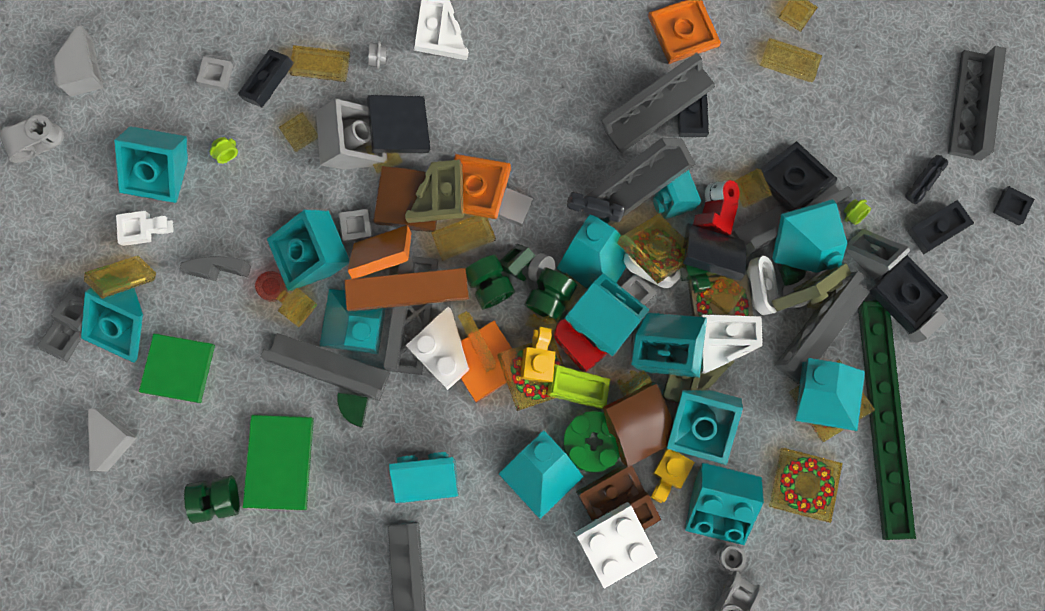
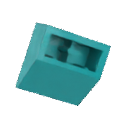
M689 170L654 194L655 197H653L654 208L658 214L662 213L664 220L696 210L701 203Z
M602 273L564 319L570 322L577 332L585 334L594 341L601 351L607 352L613 357L650 309Z
M647 313L635 336L631 365L641 372L700 378L707 318Z
M447 452L428 454V460L418 461V457H415V455L397 457V463L389 464L395 503L459 497L456 460L453 457H449Z
M702 462L692 490L685 531L745 545L764 503L762 477Z

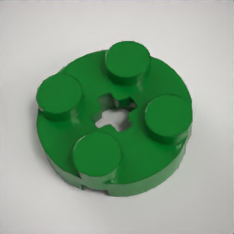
M597 411L585 412L575 417L566 428L563 438L564 451L579 469L586 472H601L615 465L620 458L616 438L608 431L604 413ZM592 432L597 434V438L602 440L603 444L598 445L594 451L590 450L589 444H585V439L590 438Z

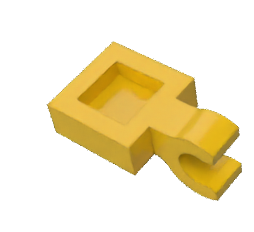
M539 327L538 330L533 331L532 348L526 347L523 349L520 379L544 383L553 382L556 352L547 351L551 340L550 328Z
M666 448L653 472V475L660 478L650 498L659 503H664L672 486L677 489L682 488L695 462L677 451Z

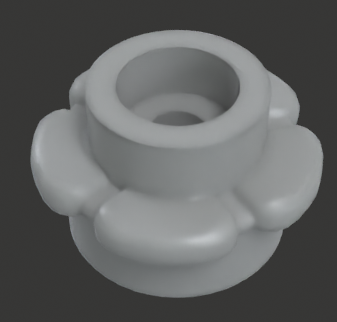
M378 41V44H369L368 65L376 66L377 69H380V64L386 65L387 47H381V41Z
M729 542L725 543L723 548L718 549L716 560L719 562V568L723 572H741L744 569L747 557L743 548L737 547L736 543ZM730 555L734 557L733 561H729L728 557Z

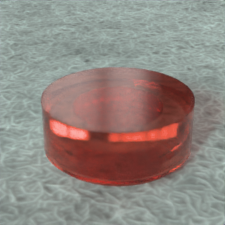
M275 271L262 273L255 283L257 294L268 302L280 300L287 291L282 276Z

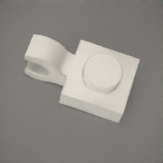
M146 211L116 215L117 240L122 246L152 242L151 233L166 234L174 232L173 221H167L166 216L150 218V214Z

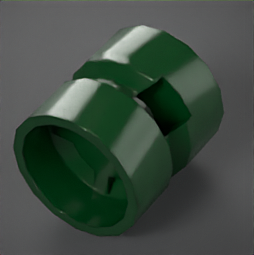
M496 255L484 257L466 268L467 282L471 288H476L474 295L482 310L507 300L516 292L509 278L502 276L504 269Z
M544 267L536 281L538 289L531 290L524 305L543 318L558 323L566 308L563 304L564 301H570L578 285L567 276Z
M230 475L214 478L211 484L207 481L187 484L184 490V503L189 521L195 524L210 521L214 515L218 518L238 515L240 512V499L235 478Z

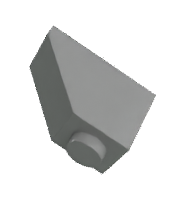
M82 25L77 26L53 59L55 71L52 72L54 83L59 89L62 88L70 97L104 88L93 38Z

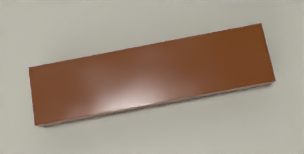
M466 268L344 280L348 312L469 299Z

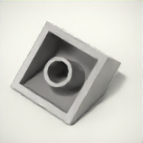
M335 98L316 111L321 166L346 170L388 164L387 153H372L367 106Z

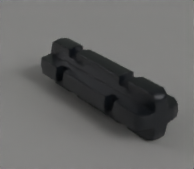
M936 155L932 158L928 167L923 170L914 182L913 187L905 194V198L912 204L921 202L926 192L931 189L941 175V172L948 166V160L943 158L942 155Z
M571 192L567 200V207L570 210L579 212L582 209V213L603 219L607 216L608 220L620 222L624 216V207L615 203L609 205L610 202L591 196L583 198L584 195L577 192Z

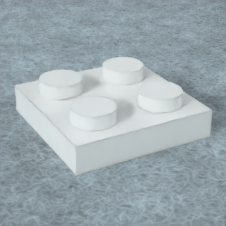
M628 502L574 532L603 588L610 586L658 558L632 506Z

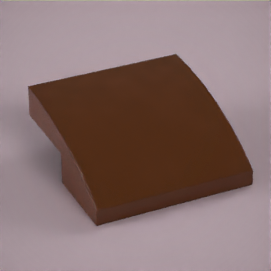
M382 166L373 222L376 225L403 227L408 225L412 231L435 232L437 220L408 223L405 219L407 210L411 211L417 199L416 192L420 184L425 181L426 172Z
M651 382L603 407L608 431L616 438L621 462L627 467L667 447L673 421L662 393L655 382Z
M623 464L576 491L592 522L627 502L632 506L643 530L661 520L633 466L627 467Z

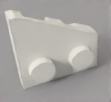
M421 0L414 51L467 60L469 52L463 44L460 35L461 30L458 22L454 19V10L450 0Z
M449 307L406 345L447 390L470 370L453 312Z
M700 316L707 318L701 374H706L762 347L761 316Z

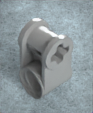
M38 114L20 123L3 128L0 131V139L9 160L13 163H22L60 145L64 139V131L60 126L52 123L49 118Z
M734 571L725 583L722 594L713 611H753L761 600L764 587L759 584L753 585L742 578L740 572Z

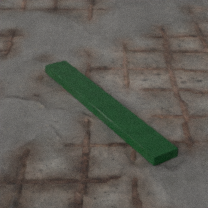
M877 300L863 301L858 307L882 540L916 539L891 314Z

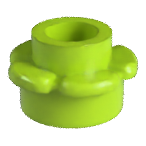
M226 137L217 138L211 144L209 154L218 163H227L238 154V150L235 147L236 141Z
M852 200L844 209L846 214L845 221H850L854 225L859 224L871 211V207L866 204L867 200Z

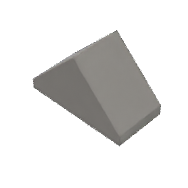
M862 229L847 243L846 247L849 255L874 280L890 271L910 252L909 247L866 229Z
M95 408L88 409L90 472H108L137 437L106 411Z

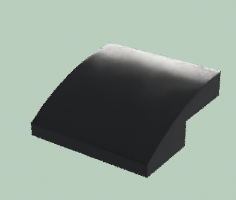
M687 224L683 249H685L683 264L741 281L746 269V247L744 241L693 224Z

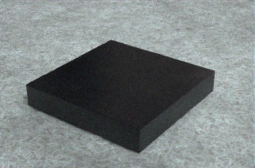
M368 95L367 107L372 153H428L431 150L424 96Z
M797 141L757 170L753 177L788 212L804 208L836 184L837 177Z
M908 255L903 257L869 290V293L909 334L914 333L948 298Z

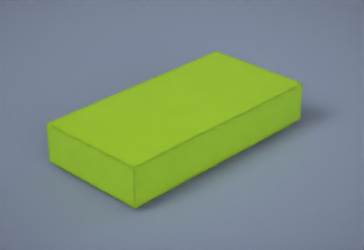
M554 365L553 382L548 385L547 396L603 409L607 405L610 379Z

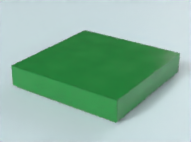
M153 333L139 392L201 404L215 345Z

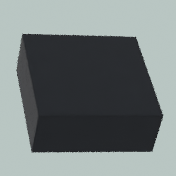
M1008 186L1003 190L993 213L1019 226L1025 222L1035 199Z

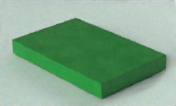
M251 415L243 508L307 510L314 418Z

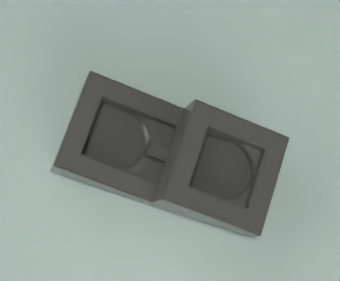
M210 256L181 262L180 269L188 275L217 281L220 271L248 277L251 266L243 259Z
M68 292L52 314V318L55 320L37 345L40 350L68 362L81 340L84 298Z

